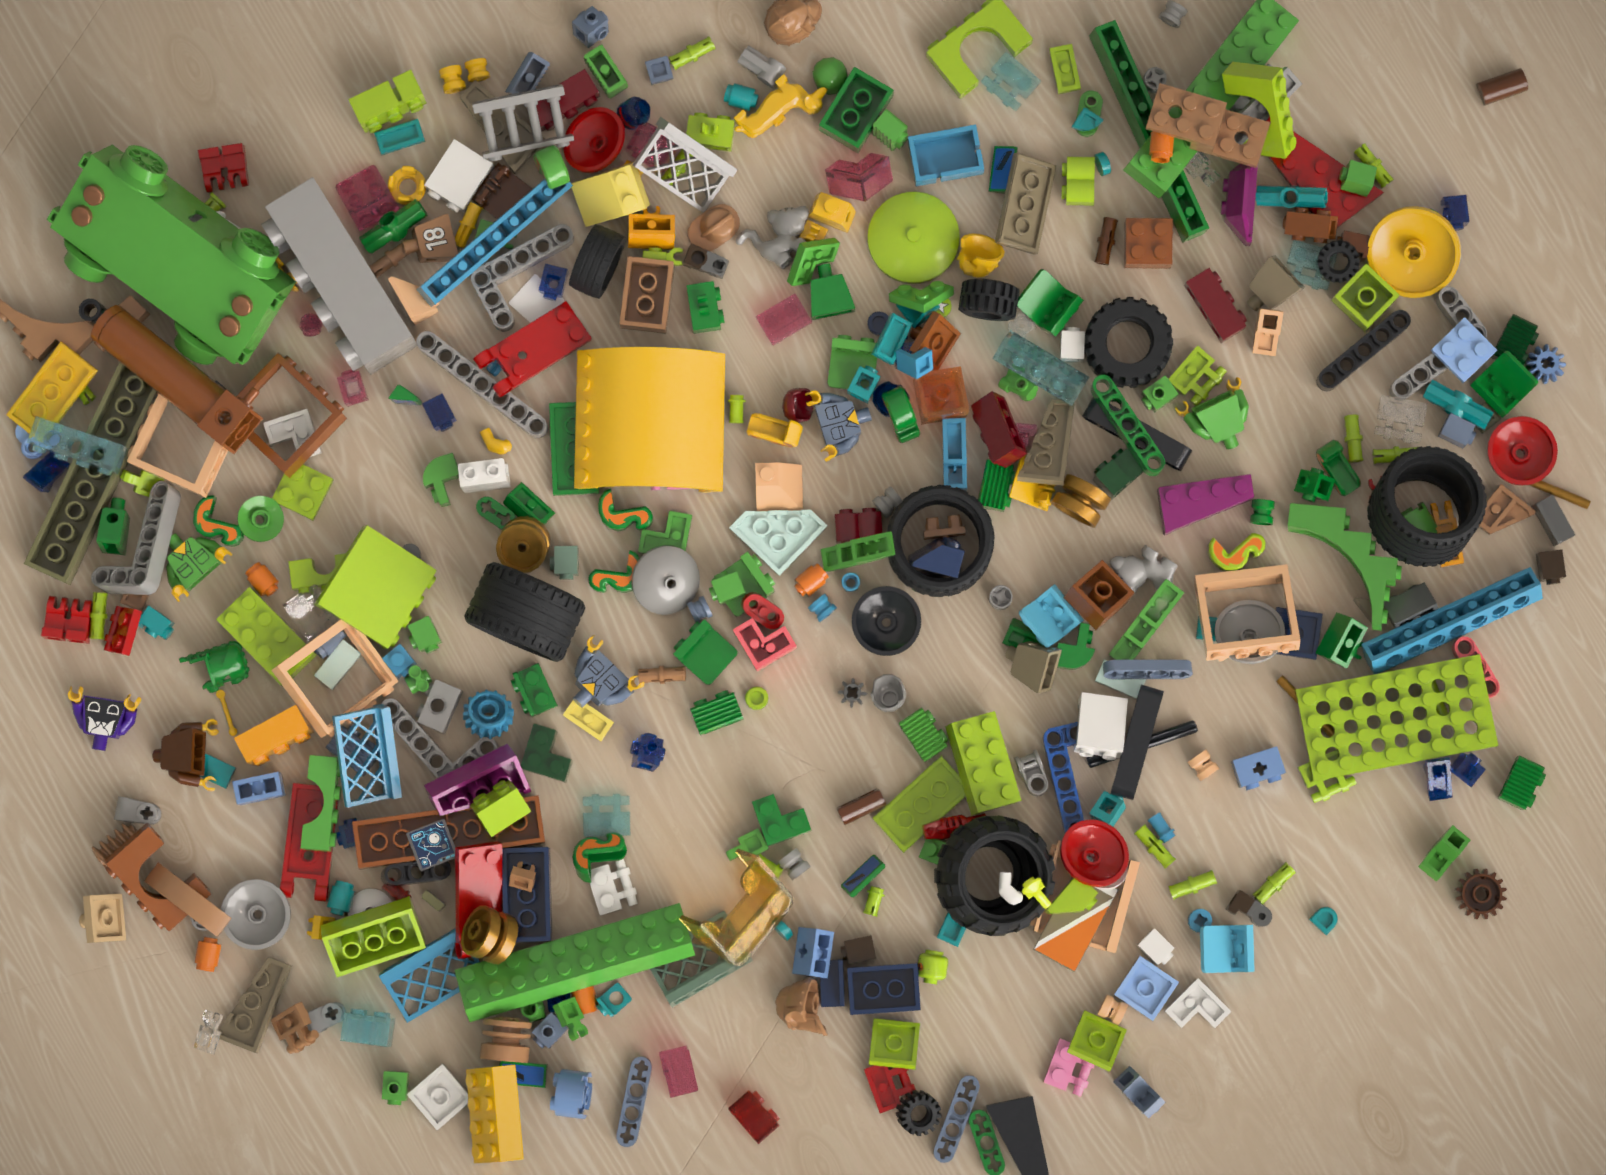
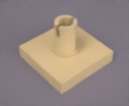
M122 894L83 896L84 914L80 915L79 924L82 928H86L87 943L126 940Z

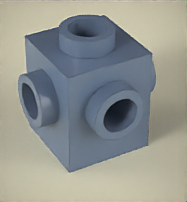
M591 6L586 11L580 12L577 18L572 21L573 35L590 48L597 41L603 40L609 33L608 17L604 12L598 11Z

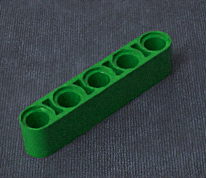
M1107 375L1097 376L1091 385L1092 396L1143 472L1148 476L1158 475L1165 465L1164 456L1112 379ZM1104 383L1107 385L1108 390L1100 392L1097 390L1096 384ZM1117 402L1121 409L1113 411L1110 409L1109 403ZM1130 421L1133 424V429L1125 430L1122 427V422ZM1135 441H1144L1146 449H1138L1135 446ZM1148 460H1157L1159 468H1150Z

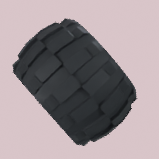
M1000 815L974 818L969 823L960 825L950 834L946 844H942L937 855L939 857L938 865L934 869V883L937 884L938 888L937 896L942 907L962 927L975 933L989 936H1004L1011 932L1017 933L1028 927L1034 918H1039L1045 909L1034 896L1029 899L1024 894H1022V901L1015 905L1009 904L1002 896L993 900H981L974 897L967 891L965 883L967 865L979 848H997L1010 859L1013 868L1011 883L1013 888L1022 893L1024 888L1022 885L1031 877L1035 879L1041 878L1045 886L1041 891L1048 898L1049 894L1053 895L1055 882L1052 881V871L1055 870L1052 855H1049L1046 849L1047 844L1042 837L1029 828L1027 824L1017 819Z

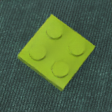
M303 464L290 478L285 474L283 475L272 499L279 505L314 521L334 479Z
M1084 1010L1067 1053L1110 1072L1127 1029Z
M874 1018L869 1065L916 1070L920 1023Z

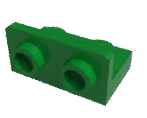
M539 663L522 671L512 673L514 679L510 681L515 692H520L524 699L520 701V704L525 714L530 713L534 717L558 706Z

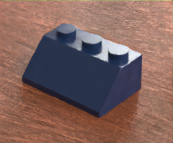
M944 536L943 540L936 539L910 554L908 561L913 567L958 578L965 550L956 539Z

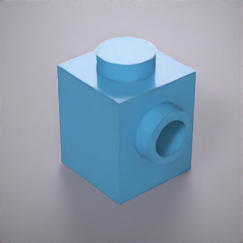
M401 644L382 658L398 678L401 676L407 677L409 675V668L417 665Z

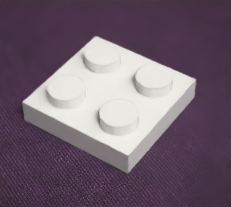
M444 1064L440 1065L407 1094L436 1130H439L468 1105V1092Z

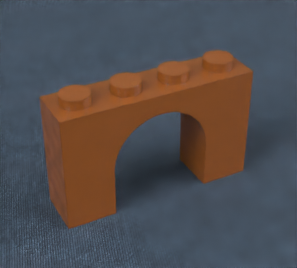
M147 822L105 859L107 865L105 869L114 879L118 877L123 882L121 887L129 895L134 894L139 899L137 904L143 911L147 912L149 910L155 916L153 921L159 928L165 927L170 931L187 914L163 895L146 890L139 881V871L142 864L164 844L162 837ZM195 873L184 881L204 898L207 899L211 895L210 889Z

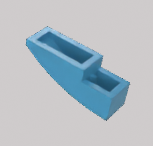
M966 418L942 419L943 485H950L953 488L958 487L967 491Z

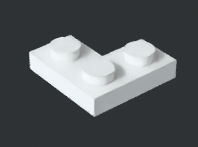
M308 409L263 423L271 446L293 439L297 450L315 432ZM319 447L311 457L321 454V448Z
M1199 978L1165 1010L1181 1028L1197 1012L1216 1028L1231 1012Z

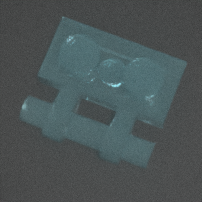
M1007 52L991 68V71L997 75L996 78L992 80L986 75L981 81L987 87L986 90L989 93L997 95L1003 100L1002 103L1006 107L1010 106L1015 111L1022 105L1015 99L1018 94L1027 99L1041 83L1039 78ZM1003 81L1012 88L1009 94L999 86Z
M1293 240L1287 264L1295 265V270L1292 274L1302 284L1311 286V289L1318 290L1320 288L1328 290L1330 282L1321 279L1322 274L1317 263L1322 247ZM1334 253L1329 259L1330 266L1333 269L1338 253ZM1306 268L1316 271L1315 276L1311 277L1301 274L1302 269Z
M592 794V797H583V806H592V813H583L584 837L606 836L607 833L611 832L619 833L622 836H631L630 812H621V805H630V796H620V794L599 796V794ZM613 805V812L600 813V806Z

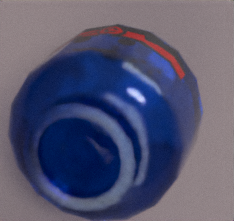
M633 96L619 104L616 114L622 119L626 129L635 130L649 121L651 109L646 100Z

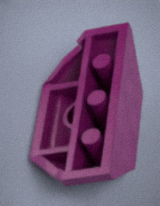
M1239 164L1229 172L1228 178L1223 179L1222 192H1226V201L1221 203V215H1225L1224 222L1245 246H1250L1253 234L1258 165L1257 168Z

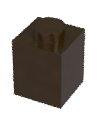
M1563 550L1545 551L1536 554L1539 581H1546V585L1560 584V579L1566 577Z
M871 935L844 941L845 946L840 947L843 960H848L849 964L876 959Z

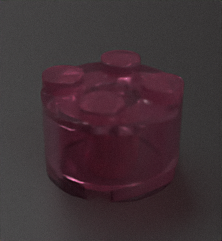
M647 122L645 125H638L625 151L632 150L631 156L637 159L657 127ZM663 135L656 142L657 149L668 147L667 138ZM669 152L658 154L659 165L670 163ZM653 155L646 157L643 164L648 167L655 166ZM667 168L661 169L660 172L664 173Z

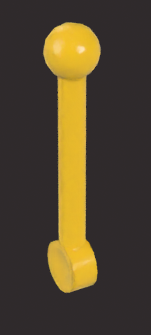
M218 690L216 696L221 701L230 728L228 731L229 735L235 736L238 731L233 726L225 701L226 693L223 690Z

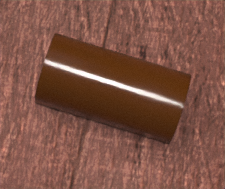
M1521 68L1476 84L1484 106L1528 90V82Z
M876 788L837 807V811L844 825H847L886 806V802L880 790Z

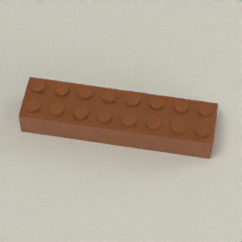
M539 795L523 797L531 812L492 837L484 829L471 807L441 816L436 810L353 821L358 868L361 870L416 861L406 833L441 819H445L455 847L495 841L501 842L502 848L545 843Z

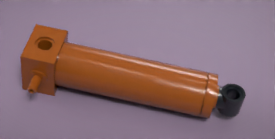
M86 299L80 304L79 315L93 326L91 338L94 342L198 424L197 426L232 454L238 451L263 420L259 414L252 410L253 407L250 405L260 393L255 387H252L243 399L240 396L237 398L120 305H114L106 309L105 306L95 299ZM97 308L96 314L90 317V311Z

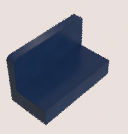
M843 959L830 960L828 978H820L821 1007L845 1006Z

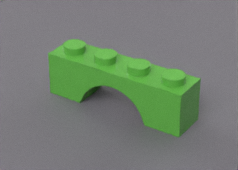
M309 756L307 778L320 787L324 797V805L320 815L315 820L303 825L301 849L331 852L332 847L336 846L337 833H333L334 823L338 824L339 810L335 808L336 800H340L341 786H338V777H341L338 757Z

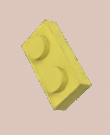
M574 700L563 714L564 717L600 742L614 724L613 721L590 705L586 704L581 708Z

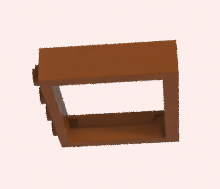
M277 353L236 397L240 396L243 399L252 387L259 391L281 367H284L332 413L286 462L254 431L247 438L290 478L336 431L347 417L342 413L344 408L336 400L331 403L326 398L329 394L320 385L315 388L310 383L313 379L304 370L299 373L294 368L297 364L288 355L283 358Z

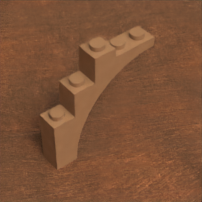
M131 295L119 304L141 323L150 315ZM0 299V318L5 323L10 320L15 325L12 330L21 338L26 336L20 344L25 348L22 352L32 361L36 358L42 362L60 342H64L79 355L93 342L91 338L93 326L86 321L66 324L44 322L14 310ZM94 342V344H95L100 350H102L103 352H105V350H104L100 345H98L96 342Z

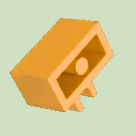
M656 206L655 213H649L646 208L643 209V214H629L628 248H674L675 215L660 214L659 206Z

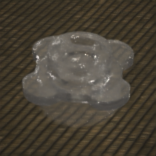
M1023 312L1018 313L1017 318L1008 323L1009 330L1014 331L1020 340H1024L1027 334L1036 327L1035 323Z

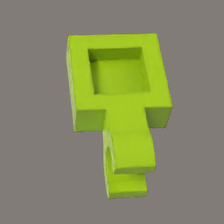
M677 247L666 253L662 252L661 248H648V251H643V258L674 261L675 266H681L682 261H676L673 257L676 253H683V249Z
M123 469L120 475L122 481L135 485L133 489L135 493L146 497L150 496L152 486L155 483L164 481V479L144 470H141L140 474L137 475Z

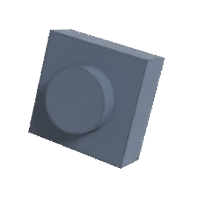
M667 56L645 61L651 85L673 80Z

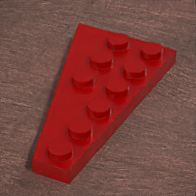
M1294 131L1296 147L1286 159L1268 156L1290 186L1327 188V207L1307 208L1312 214H1317V210L1331 211L1330 216H1338L1337 228L1384 193L1374 185L1367 197L1341 190L1342 181L1339 180V175L1342 167L1346 166Z

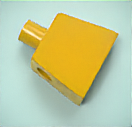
M820 192L814 198L808 218L848 233L856 211L849 202Z

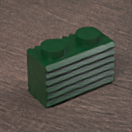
M1512 314L1495 347L1497 351L1491 358L1496 360L1503 352L1509 351L1524 365L1529 356L1526 353L1529 344L1533 346L1539 336V333L1536 332L1538 326Z

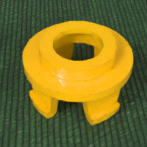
M402 166L392 176H389V193L396 202L402 205H407L414 199L420 201L426 192L424 186L426 181L424 176L414 167ZM405 179H411L416 184V190L411 195H404L400 191V184Z

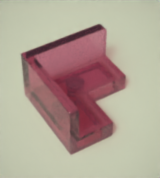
M875 153L868 154L858 163L839 159L825 169L830 194L865 202L893 181L889 156Z
M688 1045L659 1052L670 1098L698 1091Z

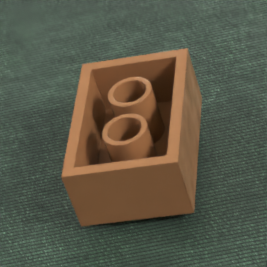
M628 256L619 322L621 329L667 333L675 268L674 261Z

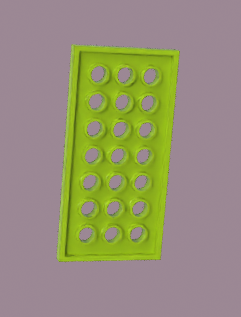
M1480 654L1295 690L1313 781L1498 746ZM1463 675L1467 678L1468 683L1465 688H1458L1455 685L1456 676ZM1436 679L1443 681L1445 685L1441 693H1436L1432 690L1431 684ZM1411 684H1418L1421 687L1422 692L1419 697H1412L1409 694L1408 689ZM1389 688L1396 689L1399 694L1398 699L1394 702L1386 699L1385 693ZM1365 693H1372L1375 696L1374 705L1366 706L1363 703L1362 697ZM1348 697L1352 700L1353 705L1350 710L1346 711L1340 708L1339 701L1341 698ZM1462 698L1471 700V710L1463 711L1460 709L1459 702ZM1321 701L1328 703L1330 707L1326 715H1321L1316 710L1317 704ZM1440 702H1444L1449 706V712L1445 716L1439 715L1436 711V706ZM1416 707L1425 709L1426 717L1423 720L1414 718L1413 710ZM1398 711L1403 715L1401 724L1396 725L1391 722L1390 715L1392 712ZM1377 716L1379 718L1380 725L1377 729L1368 727V717ZM1347 720L1356 722L1357 730L1354 733H1347L1344 730V723ZM1467 721H1473L1476 724L1477 730L1474 734H1467L1465 732L1464 724ZM1325 724H1329L1334 728V734L1330 738H1326L1321 734V728ZM1445 725L1451 726L1454 730V734L1450 739H1446L1441 735V728ZM1420 730L1429 731L1431 739L1428 743H1422L1418 740ZM1398 734H1403L1408 739L1407 745L1403 748L1395 744V737ZM1379 738L1384 741L1385 747L1383 751L1376 752L1372 749L1371 744L1374 739ZM1358 743L1361 746L1362 752L1359 756H1352L1349 753L1348 748L1350 744ZM1330 747L1336 748L1339 752V756L1335 761H1330L1326 758L1325 752Z

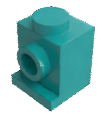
M867 365L865 368L859 366L847 390V394L868 404L880 380V376L877 375L878 371ZM867 380L869 382V386L867 388H863L860 385L861 381Z
M148 606L140 617L138 627L143 629L146 626L144 631L155 639L159 635L167 640L174 631L172 626L175 623L151 606Z
M1103 791L1089 813L1091 819L1103 821L1114 827L1126 809L1124 799ZM1108 809H1113L1110 814L1106 813Z

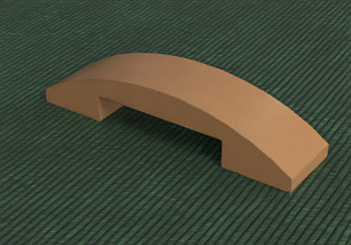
M159 862L144 880L217 937L232 919Z

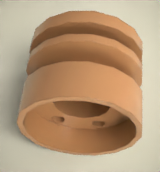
M502 1016L483 1019V1025H493V1031L482 1030L483 1035L492 1037V1042L481 1043L480 1059L529 1062L530 1047L521 1045L520 1039L531 1038V1034H522L521 1028L532 1029V1023L520 1018Z

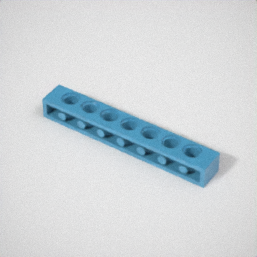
M543 179L416 290L431 307L436 305L573 185L569 181V183L550 189L545 179Z
M1531 567L1362 643L1364 658L1373 674L1382 673L1543 599L1541 583Z

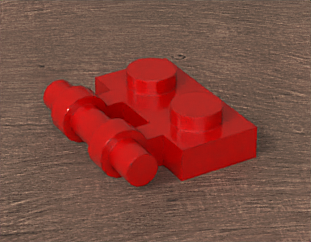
M116 606L114 614H111L109 620L112 621L109 633L104 638V641H106L104 651L130 656L142 611Z
M876 1065L864 1069L879 1113L897 1107V1104L901 1105L899 1096L905 1095L908 1092L912 1095V1091L916 1090L915 1085L911 1084L907 1071L909 1069L893 1068L889 1070L888 1067ZM892 1076H899L903 1088L896 1090Z

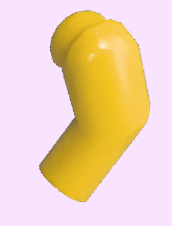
M490 428L480 432L490 452L502 455L511 450V442L507 439L504 441L495 439Z

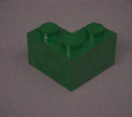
M1120 448L1111 456L1112 460L1109 463L1103 461L1094 471V483L1111 500L1143 473V470L1128 448L1124 451Z
M533 724L521 768L522 770L566 783L573 760L551 753L558 733L556 730Z

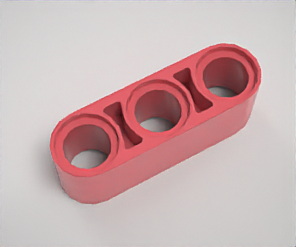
M1469 637L1457 639L1452 645V652L1455 658L1480 654L1485 682H1490L1494 687L1493 692L1488 694L1489 698L1494 697L1500 690L1499 682L1475 642ZM1459 642H1466L1469 645V652L1467 654L1459 652Z

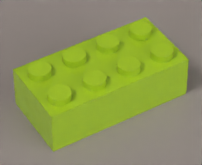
M251 587L247 588L216 619L282 686L272 672V669L306 645L297 633ZM314 651L287 671L292 679L317 656Z
M995 711L953 722L945 726L971 816L1022 801Z
M410 896L321 925L322 940L336 977L426 948L425 937Z

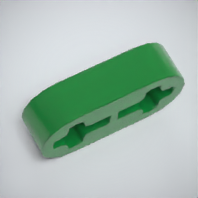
M482 497L476 504L479 515L501 530L505 525H501L502 520L497 517L499 513L504 517L508 514L511 515L510 520L516 518L511 510L491 497ZM492 502L491 507L496 512L494 514L489 511L483 513L482 503Z

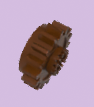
M1473 869V875L1466 872V880H1458L1462 886L1455 888V891L1460 892V896L1455 897V900H1461L1462 904L1458 908H1466V916L1474 913V919L1477 920L1480 914H1482L1485 920L1488 919V913L1492 916L1497 915L1496 908L1503 909L1500 903L1507 900V898L1502 896V892H1505L1507 889L1501 888L1502 879H1495L1497 873L1493 872L1488 875V869H1483L1480 874L1478 869ZM1480 887L1486 891V897L1483 901L1478 900L1475 895L1476 890Z

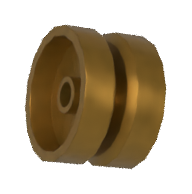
M1067 474L1064 479V486H1062L1067 493L1056 492L1051 504L1071 518L1095 528L1101 518L1095 509L1106 510L1111 498L1091 483L1074 475Z
M529 516L516 517L510 520L502 529L496 544L497 557L501 564L523 573H530L539 568L546 558L551 543L547 528L539 520Z
M488 906L477 907L469 915L463 928L461 937L463 951L467 955L482 958L484 961L492 964L504 962L511 954L517 940V920L512 915L497 912Z

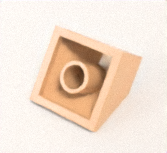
M392 276L388 278L414 325L439 312L436 308L439 302L431 307L416 290L420 286Z
M779 462L755 463L757 511L803 510L802 465Z

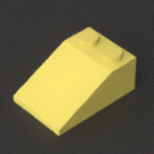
M634 162L571 183L573 185L571 187L586 227L646 209L650 205L638 169L632 165Z

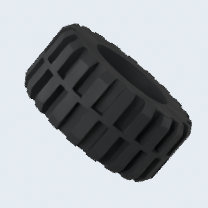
M1127 297L1126 299L1117 298L1113 299V302L1109 304H1104L1100 310L1094 313L1085 332L1084 354L1087 356L1089 366H1092L1097 376H1109L1114 384H1116V387L1123 388L1124 386H1129L1130 388H1135L1138 385L1149 383L1150 380L1160 375L1172 353V328L1167 323V317L1164 313L1161 314L1158 311L1156 305L1153 304L1151 306L1146 303L1147 300L1142 298L1140 300H1135L1134 297ZM1121 322H1134L1147 331L1150 338V348L1142 360L1126 364L1119 362L1111 356L1107 348V336L1115 325Z

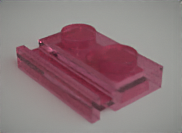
M796 294L791 295L756 316L758 323L772 346L812 324V320Z

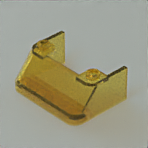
M737 849L735 853L747 865V869L743 872L740 879L741 887L746 892L744 897L719 927L714 922H699L683 915L679 919L703 945L728 963L742 966L792 908L793 896L758 855Z

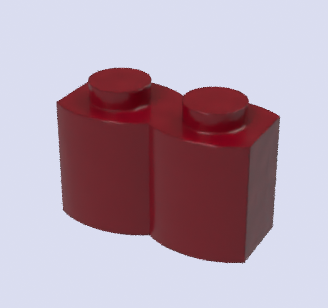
M863 508L860 513H853V509H841L839 514L834 516L836 544L882 533L881 511H876V508Z

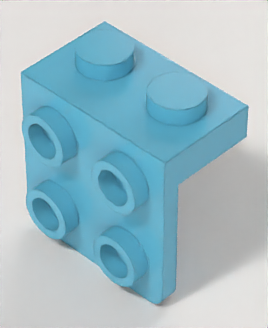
M1055 584L1019 611L1022 622L1033 631L1038 642L1046 648L1055 644L1084 621L1079 613L1064 599L1063 593Z
M1253 925L1202 926L1200 928L1201 970L1203 973L1255 972Z

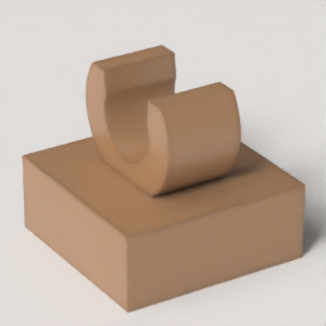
M520 861L517 867L513 866L509 886L532 892L536 872H534L535 865H531L530 870L522 868L523 862Z

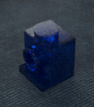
M1467 195L1443 197L1440 201L1441 206H1446V208H1443V217L1451 223L1455 231L1463 230L1464 226H1467L1470 222Z
M545 264L539 286V292L543 294L544 299L556 301L557 297H563L569 275L567 268ZM552 281L558 282L556 288L549 286Z

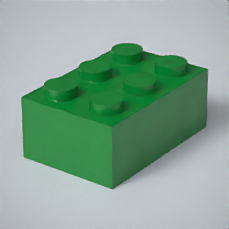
M854 67L821 120L819 131L854 152L859 153L873 130L874 122L884 112L894 96V90Z

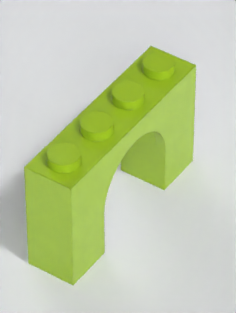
M1002 0L985 1L981 5L983 9L976 14L971 12L963 19L965 23L958 28L953 26L945 33L946 37L939 42L937 39L927 47V59L959 99L976 88L979 80L964 63L960 55V46L967 36L979 31L992 33L1000 39L1013 57L1032 44L1033 38Z
M1232 62L1222 73L1225 93L1254 98L1267 109L1271 123L1261 156L1286 159L1296 147V138L1293 133V119L1290 116L1289 110L1290 101L1286 93V79L1284 78L1282 68Z

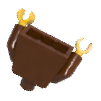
M209 719L205 724H202V722L181 723L171 731L170 735L162 738L161 749L153 751V761L160 763L161 769L168 771L169 776L180 784L194 787L201 785L207 791H214L215 788H208L206 783L209 780L216 781V779L212 776L201 779L200 776H204L206 732L204 731H207L211 736L217 735L219 731L217 729L210 730L209 726L218 725V722L215 719Z

